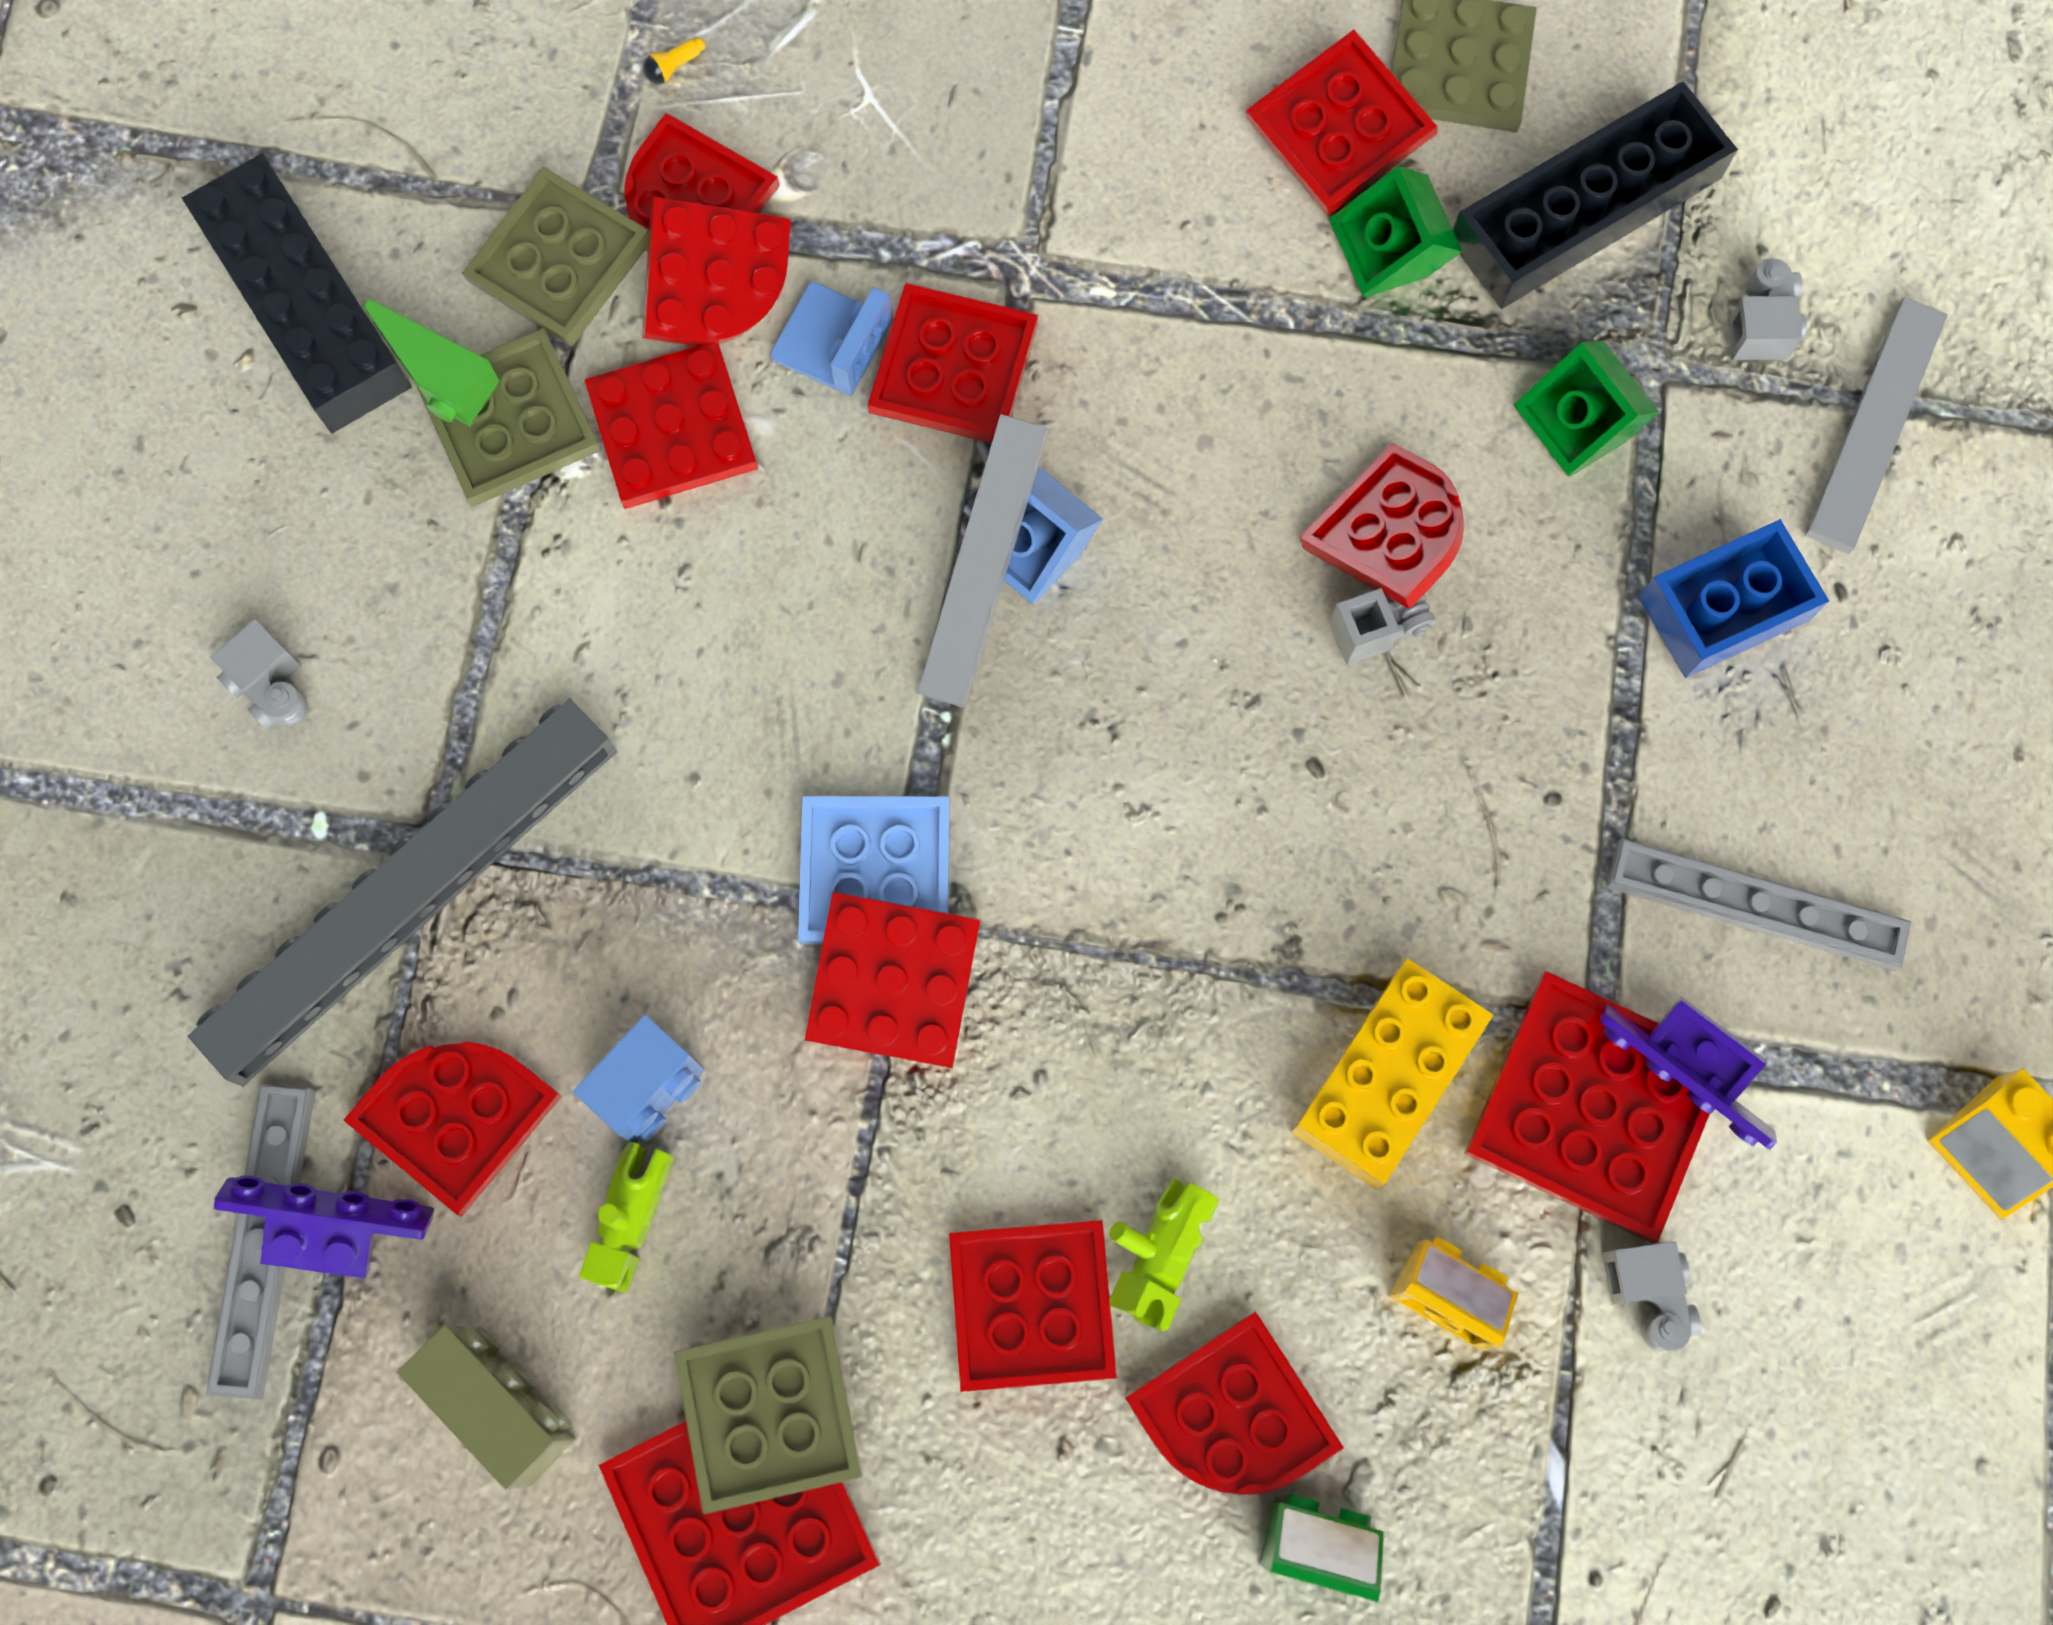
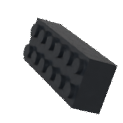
M1682 81L1461 210L1453 227V232L1462 249V253L1459 255L1502 310L1722 179L1738 148L1685 82Z
M263 153L182 197L183 202L310 405L331 434L412 388Z

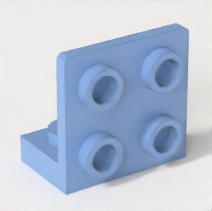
M815 282L809 283L770 353L772 361L852 397L893 322L890 294L873 287L866 301L860 300L858 302Z

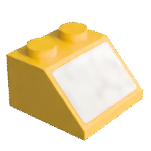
M2024 1068L1997 1076L1927 1140L1999 1219L2006 1218L2053 1187V1099Z
M1435 1237L1433 1242L1426 1239L1417 1242L1388 1297L1478 1350L1501 1348L1506 1338L1518 1297V1292L1506 1286L1509 1279L1501 1272L1485 1264H1480L1479 1268L1476 1269L1460 1259L1463 1252L1441 1238Z

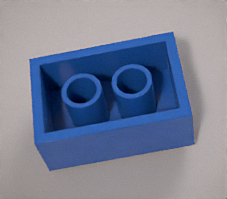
M1781 519L1654 576L1638 597L1685 679L1809 622L1829 602V599Z

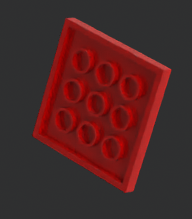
M1545 971L1539 978L1464 1154L1652 1244L1658 1243L1710 1114L1699 1108L1688 1098L1686 1093L1689 1089L1675 1078L1667 1082L1653 1073L1644 1063L1647 1057L1633 1046L1625 1050L1612 1042L1602 1031L1605 1025L1600 1022L1602 1010L1609 1004L1647 1034L1653 1031L1658 1025L1657 1022Z
M686 1421L598 1465L667 1625H767L881 1565V1561L844 1482L703 1514Z

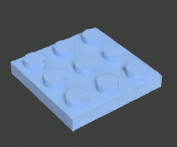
M802 796L799 943L823 944L832 892L949 913L950 798L922 796Z

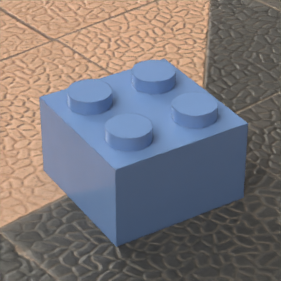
M644 1015L572 1092L618 1135L629 1142L637 1143L641 1138L646 1142L656 1135L665 1124L667 1119L663 1116L664 1113L676 1101L682 1104L696 1092L702 1083L698 1077L705 1070L647 1015Z

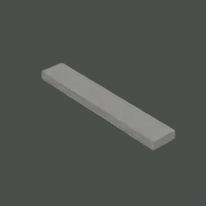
M1906 297L1898 304L1805 536L1847 554L1854 550L1948 314Z
M1000 415L917 694L966 708L1048 437L1049 429L1044 426Z
M1622 838L1616 844L1606 888L1893 971L1902 968L1911 921Z
M260 1083L244 1176H255L261 1178L264 1182L281 1185L300 1183L316 1090L307 1087ZM237 1213L205 1395L246 1399H263L286 1268L260 1264L265 1217Z

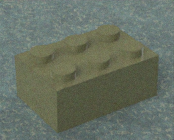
M444 1324L396 1373L505 1490L530 1486L576 1440L567 1430L572 1424L571 1421L552 1402L545 1406L531 1392L536 1387L534 1381L519 1366L513 1364L509 1368L496 1355L501 1347L483 1328L478 1327L474 1331L468 1325L462 1327Z

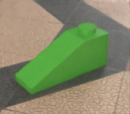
M368 299L364 305L366 311L427 400V408L446 422H452L453 419H456L471 426L500 382L489 360Z

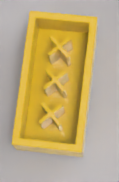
M1407 958L1391 978L1291 1133L1375 1190L1382 1187L1392 1175L1494 1014Z

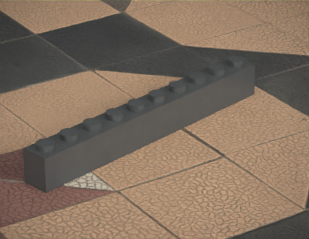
M570 698L563 705L557 704L548 709L540 718L537 728L526 737H519L512 741L502 753L503 758L489 770H481L472 776L465 785V791L452 803L446 802L437 807L430 814L428 824L414 836L410 835L401 839L390 851L391 857L377 869H370L361 874L353 883V890L340 902L331 903L324 907L315 916L313 921L315 924L300 937L296 936L284 942L275 953L276 958L263 970L252 972L242 979L236 987L237 993L222 1006L217 1005L206 1011L198 1019V1027L187 1037L225 1080L242 1087L245 1086L617 753V750L610 739Z

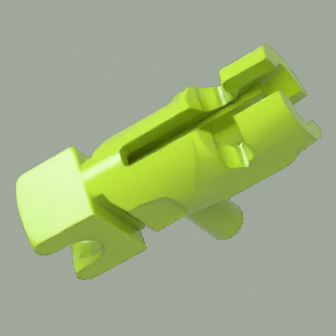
M627 1142L619 1158L608 1189L606 1202L599 1208L597 1214L600 1221L597 1232L603 1238L601 1244L593 1241L590 1242L579 1275L581 1279L623 1293H628L640 1261L639 1257L631 1254L632 1250L638 1249L644 1244L662 1195V1188L667 1181L675 1158L671 1154L655 1149L645 1174L639 1179H632L631 1176L633 1174L640 1173L647 1152L645 1148L639 1147L640 1145L635 1142Z
M1173 1178L1157 1203L1155 1213L1145 1235L1122 1221L1114 1223L1110 1228V1239L1136 1254L1137 1258L1131 1273L1122 1271L1110 1297V1306L1134 1315L1135 1321L1159 1331H1167L1181 1302V1298L1174 1293L1181 1284L1197 1247L1201 1246L1204 1236L1200 1233L1199 1224L1211 1222L1220 1199L1195 1184L1188 1182L1184 1186L1181 1181Z

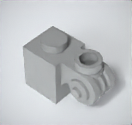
M1769 258L1760 262L1747 282L1746 292L1748 296L1741 298L1728 318L1732 360H1787L1806 336L1807 321L1805 315L1800 314L1799 308L1802 276L1800 272H1792L1787 263L1782 260Z
M1382 588L1337 603L1329 625L1346 665L1391 651L1395 641L1398 639L1408 638L1413 635L1414 637L1423 635L1436 622L1433 613L1429 611L1430 605L1425 602V594L1410 609L1394 600L1389 604Z
M253 619L210 657L223 671L216 678L236 698L245 693L254 702L248 711L268 731L275 725L295 726L306 717L308 702L305 697L291 684L284 682L301 665L256 619Z
M1676 1241L1602 1253L1612 1305L1642 1302L1652 1310L1653 1315L1647 1317L1641 1326L1642 1338L1650 1348L1656 1351H1676L1683 1348L1691 1337L1701 1335L1702 1328L1698 1310L1694 1304L1687 1305L1685 1294H1687L1686 1283L1690 1282L1689 1264L1685 1254L1678 1252Z

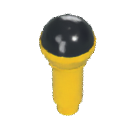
M697 37L685 41L668 52L650 53L642 65L645 77L651 83L657 85L665 84L671 78L676 68L699 56L700 52L706 49L703 40Z

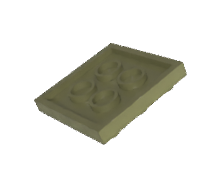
M1402 0L1391 72L1432 120L1518 133L1522 121L1537 7L1493 0Z
M543 167L466 266L462 275L472 285L572 347L648 247L649 230Z
M544 328L480 355L489 360L500 382L471 426L456 419H453L452 422H446L434 415L427 408L428 402L418 389L471 507L601 451Z
M831 1316L674 1352L703 1514L863 1477Z

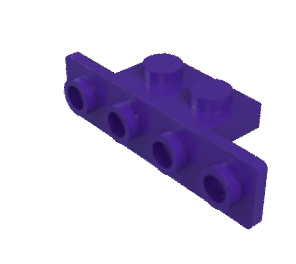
M1682 996L1650 1034H1647L1609 1004L1602 1010L1600 1022L1605 1025L1602 1031L1612 1042L1625 1050L1633 1046L1647 1057L1644 1061L1645 1065L1653 1073L1667 1082L1675 1078L1687 1087L1689 1091L1686 1095L1694 1104L1709 1114H1712L1716 1109L1732 1122L1729 1128L1747 1144L1755 1146L1759 1142L1771 1150L1777 1143L1775 1130L1736 1101L1765 1067L1766 1059Z
M255 1176L227 1178L215 1196L213 1206L215 1210L265 1217L260 1264L363 1279L366 1278L370 1270L374 1233L422 1240L427 1234L434 1215L433 1207L422 1206L411 1199H397L394 1201L369 1198L366 1194L357 1191L335 1193L317 1190L315 1187L303 1183L291 1185L267 1183Z

